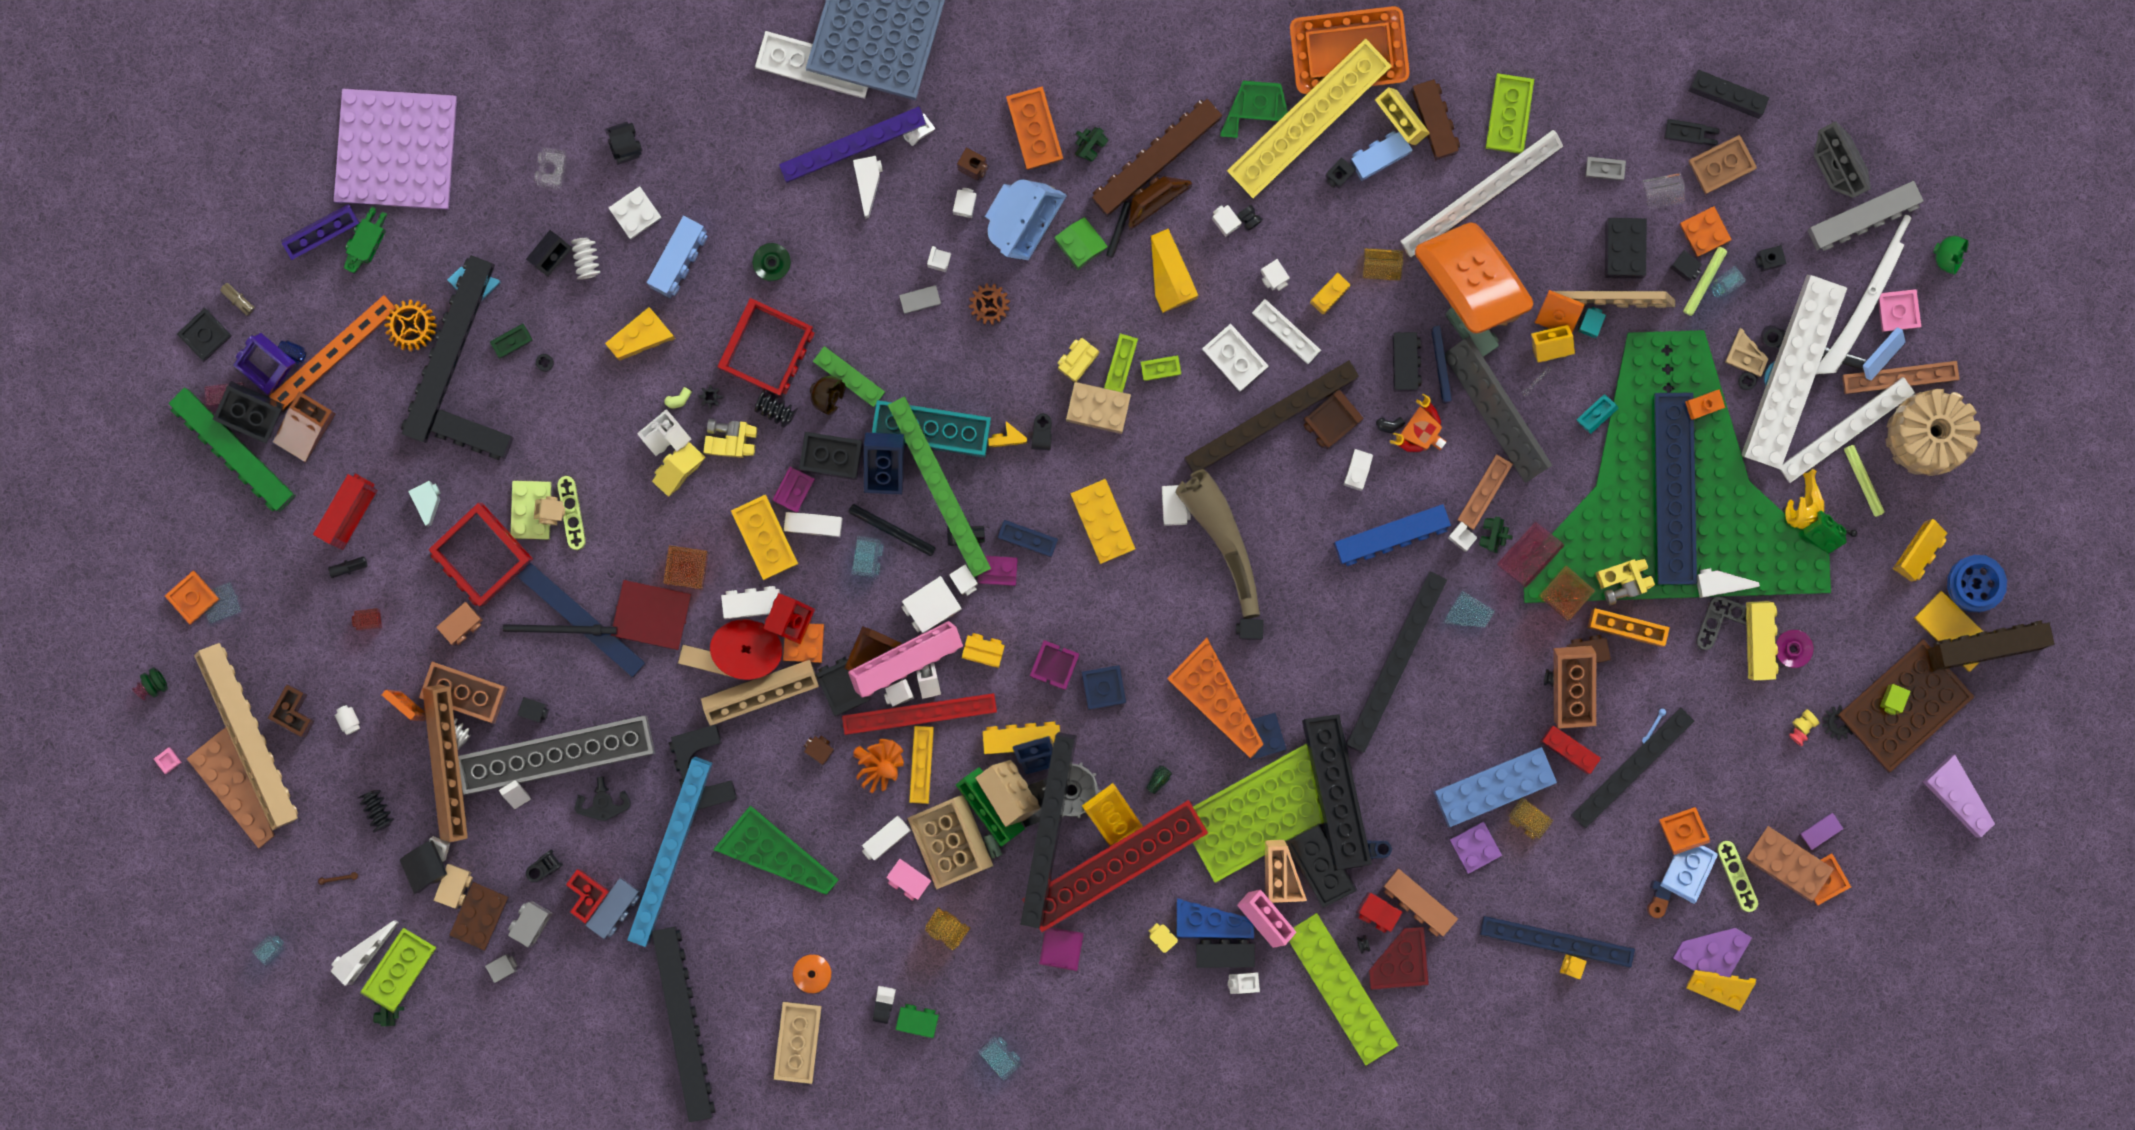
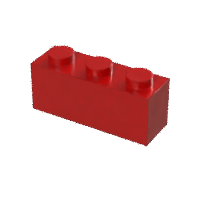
M1554 725L1550 726L1540 741L1587 775L1592 773L1601 759Z

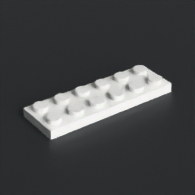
M765 31L755 65L756 69L862 99L866 98L868 87L806 71V65L813 44Z

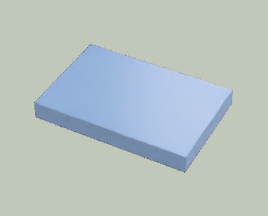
M1702 845L1674 855L1660 886L1695 904L1718 853Z

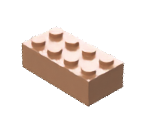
M1592 646L1553 648L1554 722L1558 729L1596 726L1595 650Z
M431 662L423 688L435 685L449 686L453 710L494 724L496 723L508 688L435 662ZM422 689L419 698L424 700Z
M1769 826L1746 859L1811 903L1834 870V868Z

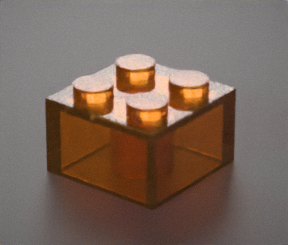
M669 545L663 584L703 590L709 552Z
M1564 566L1538 596L1568 621L1595 590L1568 566Z

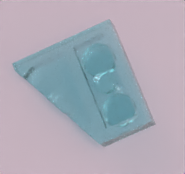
M1461 591L1443 623L1486 627L1495 610Z

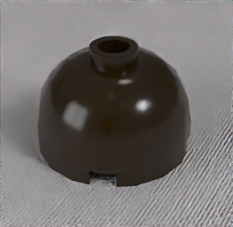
M824 376L811 385V402L815 409L827 415H832L838 409L835 406L838 398L842 400L845 393V383L842 382L843 380L833 376Z

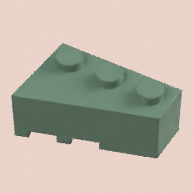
M1453 307L1445 314L1463 340L1470 336L1483 358L1499 346L1497 343L1499 342L1498 338L1489 329L1478 334L1469 331Z

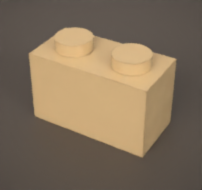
M447 864L445 869L447 875L442 878L434 901L457 909L465 901L466 895H464V891L472 883V872Z

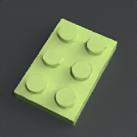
M512 481L511 535L515 539L550 540V525L539 524V520L534 519L535 500L546 499V496H551L552 482Z

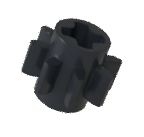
M709 385L707 390L701 388L703 395L698 396L704 400L701 405L705 406L708 404L709 409H712L714 404L719 407L717 401L718 399H723L721 395H717L720 389L717 388L714 391L712 385ZM708 393H710L711 395L715 393L713 395V397L715 398L713 401H711L710 399L706 401L708 399V397L706 396Z

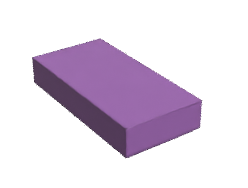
M1830 813L1800 833L1809 849L1813 850L1843 830V827L1835 815Z

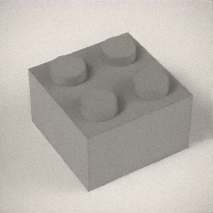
M532 901L521 906L518 911L520 914L518 920H513L508 928L510 931L508 936L526 947L534 946L553 914Z

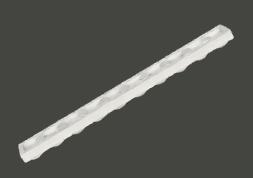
M1552 130L1402 239L1400 242L1406 253L1410 257L1415 255L1417 245L1451 229L1562 148L1563 144L1558 134Z

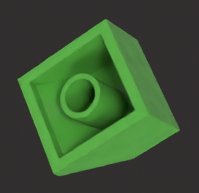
M1085 217L1073 223L1055 237V242L1077 270L1108 248Z

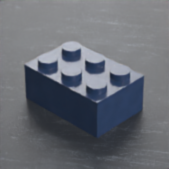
M865 433L864 493L902 495L904 483V434Z

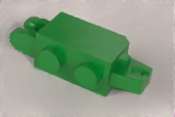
M374 207L369 210L366 218L362 219L355 226V235L353 239H349L345 247L348 256L344 269L354 274L363 262L369 263L372 261L386 233V230L382 228L387 217L386 213L382 212L376 224L371 223L376 214V208Z

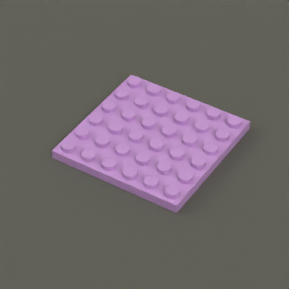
M342 89L334 202L449 210L457 96Z

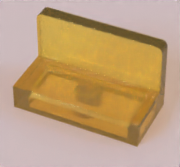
M1364 249L1363 278L1401 280L1403 251Z

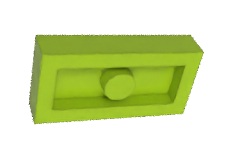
M1178 355L1140 362L1143 381L1181 375Z

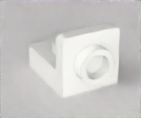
M925 114L923 116L927 123L926 126L903 135L911 146H914L918 140L935 130V127Z
M1258 973L1230 974L1228 980L1230 994L1260 992Z

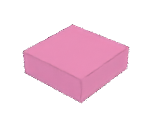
M170 747L154 758L164 774L169 773L182 763Z

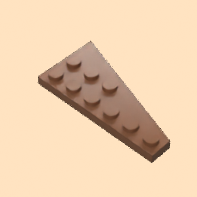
M225 727L190 755L187 760L254 844L261 848L275 835Z

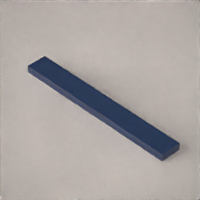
M529 563L517 576L573 626L600 624L532 563ZM583 634L630 676L634 677L645 665V662L617 637H613L611 634H602V636Z
M1483 916L1480 935L1630 968L1632 967L1635 953L1634 948Z

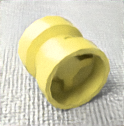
M1808 709L1802 713L1800 718H1796L1792 722L1805 735L1810 733L1812 727L1820 724L1818 719Z

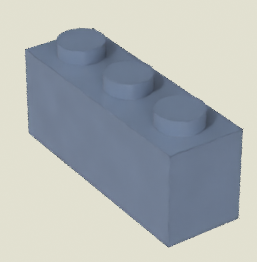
M619 878L585 926L603 939L611 938L617 930L616 924L619 920L623 922L629 914L627 912L629 906H634L640 899L638 896L640 891L624 879Z

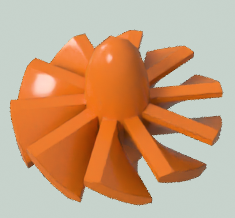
M879 739V744L869 746L867 748L868 751L859 746L853 752V756L860 760L858 765L864 764L866 767L857 774L856 778L858 780L868 773L861 787L865 789L866 785L873 779L872 787L869 791L871 793H874L880 778L881 791H885L889 779L896 781L898 767L904 764L901 755L903 749L893 740Z

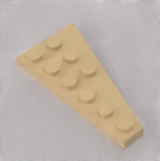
M1553 291L1585 305L1587 303H1594L1596 305L1615 304L1619 308H1628V305H1636L1638 308H1647V306H1655L1656 308L1675 307V299L1666 291Z

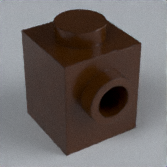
M814 736L813 739L810 737L803 746L806 748L804 752L822 765L826 763L835 749L828 745L830 741L823 736L819 738Z

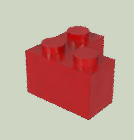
M577 869L566 884V886L581 896L570 913L584 923H587L610 891L585 872Z
M1367 892L1356 913L1360 914L1359 919L1369 924L1371 921L1377 924L1375 928L1386 933V931L1391 932L1402 911L1374 894Z

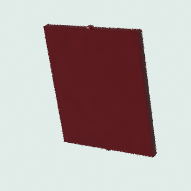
M623 580L613 627H617L618 632L617 634H611V636L679 650L691 594Z

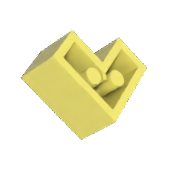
M688 442L684 448H680L678 451L675 450L673 455L668 454L662 461L664 465H661L655 471L656 476L652 482L669 497L681 487L690 474L698 469L706 457Z

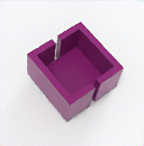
M1043 640L1030 677L1044 683L1050 680V685L1066 691L1080 654L1063 648L1062 652H1060V646Z

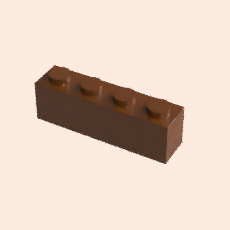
M1435 79L1414 85L1411 91L1422 123L1429 131L1427 138L1435 161L1457 154L1460 142L1458 137L1453 135L1454 125L1452 120L1447 117L1448 107L1446 102L1441 100L1440 94H1442L1440 84H1436Z

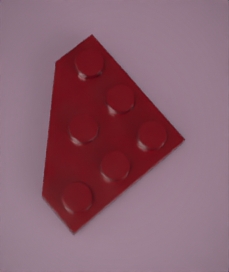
M1424 927L1404 928L1369 969L1371 990L1429 985Z

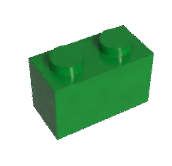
M905 1004V1007L901 1006L896 1030L934 1038L939 1017L938 1014H935L936 1010L924 1008V1011L916 1010L917 1006Z

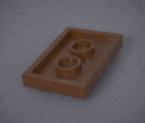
M472 882L449 935L485 951L509 897L476 882Z

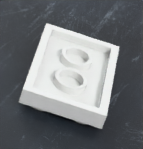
M1229 324L1202 348L1204 353L1239 392L1269 367L1232 324Z

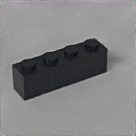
M1701 70L1695 73L1688 90L1691 93L1758 119L1763 115L1770 98Z
M440 409L431 430L436 433L435 437L446 441V438L454 440L453 444L461 447H464L465 444L469 445L472 451L482 454V451L490 453L488 457L500 460V457L506 459L513 441V437Z

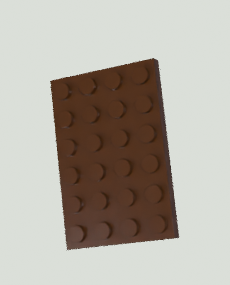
M1924 639L1919 641L1837 714L1888 773L1894 770L1974 698L1973 694L1950 668L1938 671L1932 670L1928 649L1931 647ZM1891 684L1911 691L1903 712L1896 713L1895 715L1886 713L1884 711L1885 708L1880 707L1886 689Z

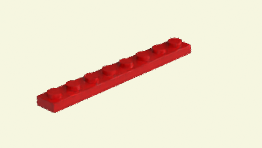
M992 693L844 715L842 720L844 734L849 735L997 713L995 694Z

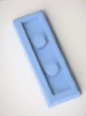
M1897 327L1863 364L1866 379L1872 380L1905 344L1902 329Z

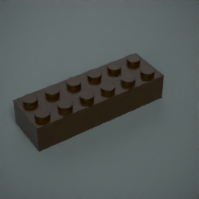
M2040 620L2027 625H2015L2008 629L2000 628L1992 632H1980L1970 637L1969 635H1964L1952 640L1951 638L1933 643L1934 647L1929 648L1928 653L1932 670L1938 671L2039 651L2051 647L2055 643L2050 622L2043 623Z

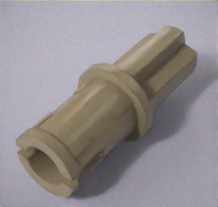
M229 283L221 287L220 291L232 302L233 306L236 305L246 316L253 312L252 310L255 307L243 297L242 293L239 294Z

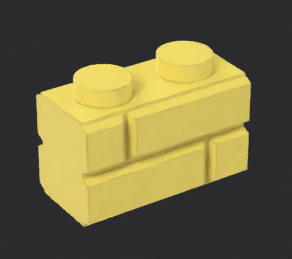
M1083 338L1079 341L1075 339L1069 347L1071 352L1067 356L1064 354L1058 361L1060 365L1058 370L1073 382H1078L1100 353L1099 350Z
M1156 923L1148 930L1150 932L1149 938L1157 944V947L1163 953L1171 949L1178 941L1172 933H1169L1170 930L1164 924L1159 925Z

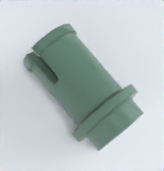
M993 835L984 836V843L988 847L991 859L1003 855Z

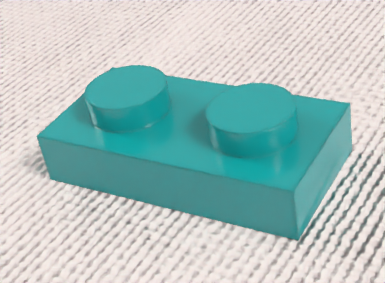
M1604 394L1576 420L1578 424L1591 434L1619 408Z

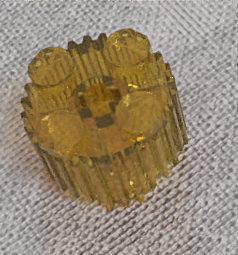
M938 907L926 924L925 931L934 939H940L947 947L955 950L964 939L970 927L965 923L963 925L957 917Z

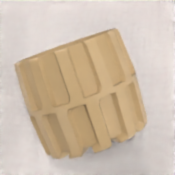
M1944 389L1920 392L1907 398L1896 408V412L1889 418L1886 426L1888 428V437L1885 439L1886 446L1890 448L1893 454L1892 459L1897 465L1901 464L1908 469L1909 473L1915 475H1940L1959 467L1974 453L1978 444L1975 438L1980 434L1979 421H1974L1973 416L1977 413L1971 404L1965 405L1962 402V395L1956 392L1947 394L1944 393ZM1932 427L1938 429L1937 437L1931 434Z

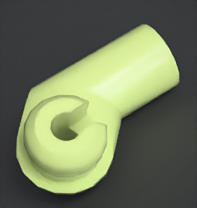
M684 387L679 396H667L664 403L671 409L683 407L692 391Z

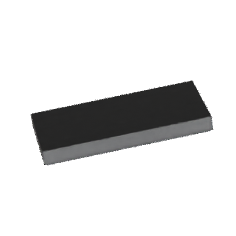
M1319 823L1285 841L1323 908L1357 891L1346 869L1334 871L1327 836Z

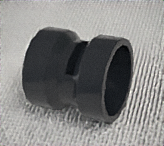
M1249 205L1236 215L1240 221L1245 223L1244 227L1247 231L1263 221L1260 215H1256L1255 208L1252 205Z

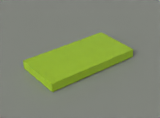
M1496 74L1485 149L1521 154L1524 151L1534 79Z
M403 928L361 990V994L394 1013L436 950V947Z

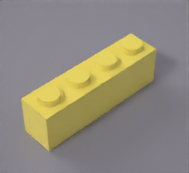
M1746 602L1748 679L1772 680L1776 679V674H1778L1779 669L1776 663L1778 646L1775 644V636H1777V626L1775 625L1777 608L1774 602Z

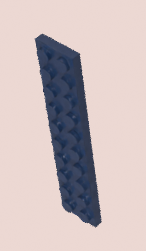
M1654 393L1657 585L1697 584L1694 419H1690L1685 401L1693 399V393Z

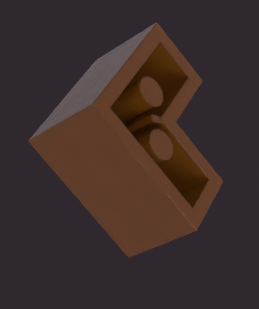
M286 684L268 719L300 737H306L314 720L298 711L307 694Z

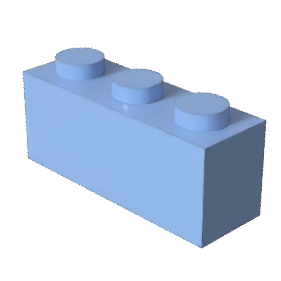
M1392 131L1385 136V140L1381 142L1377 140L1369 145L1370 148L1363 152L1361 149L1352 155L1353 158L1350 162L1361 181L1411 154L1412 148L1400 132Z

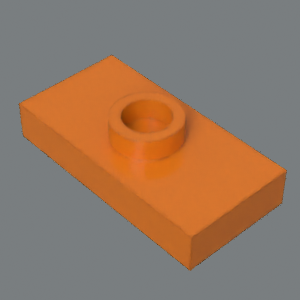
M1720 389L1685 401L1691 420L1725 408Z

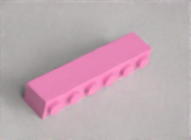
M947 621L848 671L855 692L863 698L872 695L874 691L880 688L888 687L898 679L907 677L908 674L923 669L925 665L931 662L939 661L941 657L947 654L955 653L959 648L963 647L957 627Z

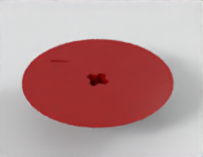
M749 619L735 620L723 625L716 631L710 643V654L715 665L725 674L737 679H757L772 672L779 664L782 657L781 641L778 635L763 629L765 624Z

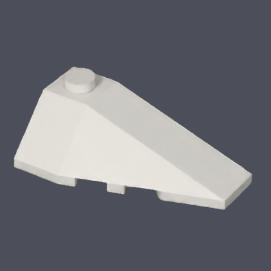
M397 920L392 921L342 955V957L338 956L332 963L333 968L331 972L345 986L352 985L399 922Z

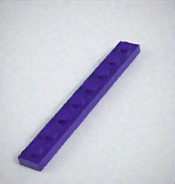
M916 107L783 162L779 166L785 181L788 183L924 127L927 123L921 108Z

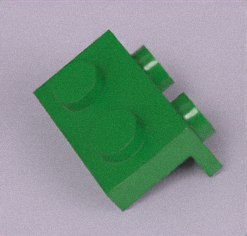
M1823 511L1818 512L1817 521L1803 529L1804 535L1828 554L1847 543L1845 528L1841 524L1836 523L1830 515H1826Z

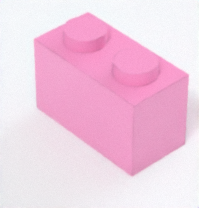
M902 859L898 860L886 877L889 879L888 884L895 889L902 888L905 891L904 895L912 901L914 898L919 900L931 883L929 878Z

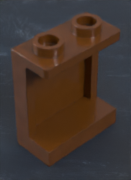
M1339 389L1303 419L1305 422L1303 426L1309 433L1313 432L1317 438L1315 440L1321 448L1326 447V449H1329L1364 418Z
M862 626L844 669L850 671L900 646L902 643Z

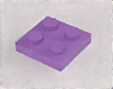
M1484 822L1450 839L1468 874L1502 856Z

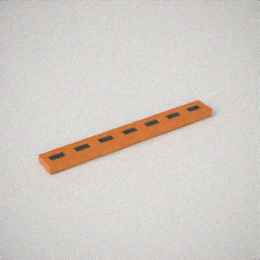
M383 295L269 397L285 404L282 409L284 411L292 404L299 391L304 393L386 321V316L392 315L389 310L392 309L394 312L397 310L395 306Z

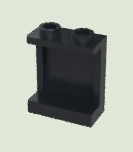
M846 657L835 661L836 665L830 668L828 665L819 668V673L815 674L835 717L870 701L868 696L862 698L855 692L848 670L844 669L848 661Z

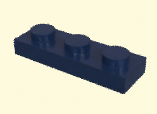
M1006 520L1003 521L998 535V539L1052 557L1058 541L1057 538Z

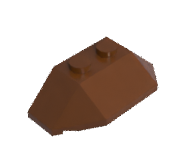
M1165 176L1160 179L1156 177L1149 183L1150 186L1145 190L1141 188L1133 194L1135 197L1132 199L1128 229L1132 230L1191 188L1192 182L1190 180Z

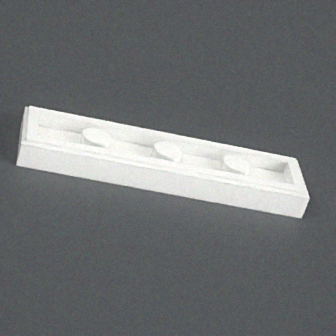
M1266 299L1252 312L1259 321L1306 364H1309L1321 351Z

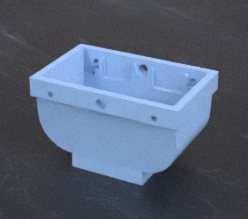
M1018 180L1012 185L1004 184L985 215L990 220L988 225L990 241L1001 249L1000 252L1006 257L1029 260L1067 195L1060 190L1051 188L1047 184L1029 180Z

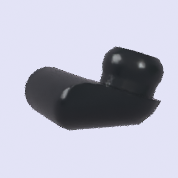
M1401 417L1393 422L1379 418L1376 421V425L1382 432L1393 433L1404 426L1405 422Z

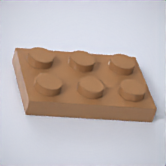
M1740 135L1688 161L1705 195L1757 169Z

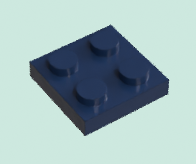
M1120 665L1082 672L1088 710L1126 703Z
M1276 713L1251 720L1264 745L1251 759L1249 758V761L1286 750Z

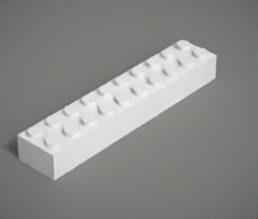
M1812 275L1806 276L1741 453L1742 456L1778 469L1782 468L1847 287Z

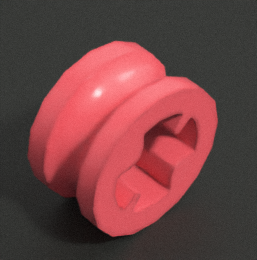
M1794 728L1793 734H1789V737L1800 746L1804 745L1803 741L1808 740L1807 736L1797 728Z

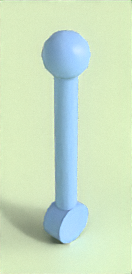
M1665 709L1659 710V715L1647 736L1642 738L1643 743L1650 738L1662 716L1666 715Z

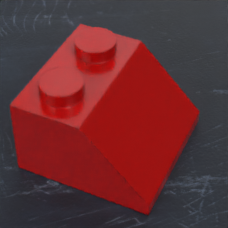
M778 593L773 601L769 616L765 620L763 629L801 644L815 609L798 600Z

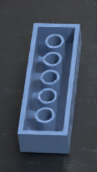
M1540 747L1433 792L1447 826L1452 827L1557 783L1544 750Z

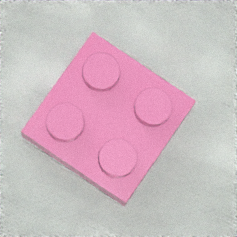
M1917 289L1881 293L1878 305L1882 332L1894 331L1897 327L1902 330L1921 327Z

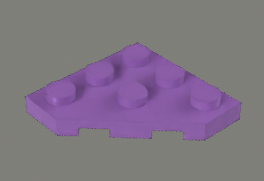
M1731 928L1681 942L1672 958L1693 971L1718 973L1720 976L1730 977L1752 937L1737 928Z

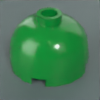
M1948 236L1943 239L1941 244L1937 243L1933 253L1936 254L1935 259L1938 267L1947 273L1956 274L1964 261L1962 257L1964 252L1967 253L1969 240L1959 236Z

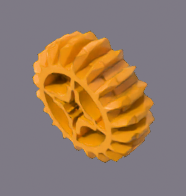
M411 299L408 301V305L405 301H401V308L398 304H395L394 306L397 310L395 312L392 309L389 310L392 317L386 316L390 323H386L384 326L391 329L385 333L392 335L389 341H395L394 346L396 347L401 344L402 350H405L407 345L410 352L413 351L414 345L416 350H420L419 344L421 343L426 347L425 340L432 341L429 334H436L435 331L431 330V328L437 327V324L431 323L436 320V317L430 316L433 313L431 309L426 311V304L420 307L421 302L418 300L415 305ZM407 311H417L416 314L409 318L402 316ZM422 315L425 319L424 331L419 328V322L421 320L420 317ZM397 320L403 325L400 336H398L396 331ZM404 320L413 323L414 327L418 330L408 328ZM412 333L420 335V337L414 340H404Z

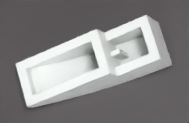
M786 512L784 531L840 537L843 518Z

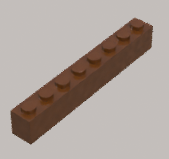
M1208 98L1204 102L1202 100L1198 101L1193 106L1194 110L1190 114L1188 112L1183 114L1176 126L1173 124L1164 131L1166 134L1162 138H1159V136L1150 143L1151 147L1147 151L1145 149L1141 150L1136 155L1137 159L1133 163L1127 162L1121 168L1123 171L1119 175H1112L1107 180L1108 184L1105 187L1100 186L1093 192L1092 201L1106 217L1222 119V114Z

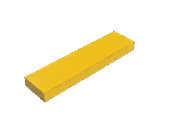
M914 726L909 803L929 804L934 727Z

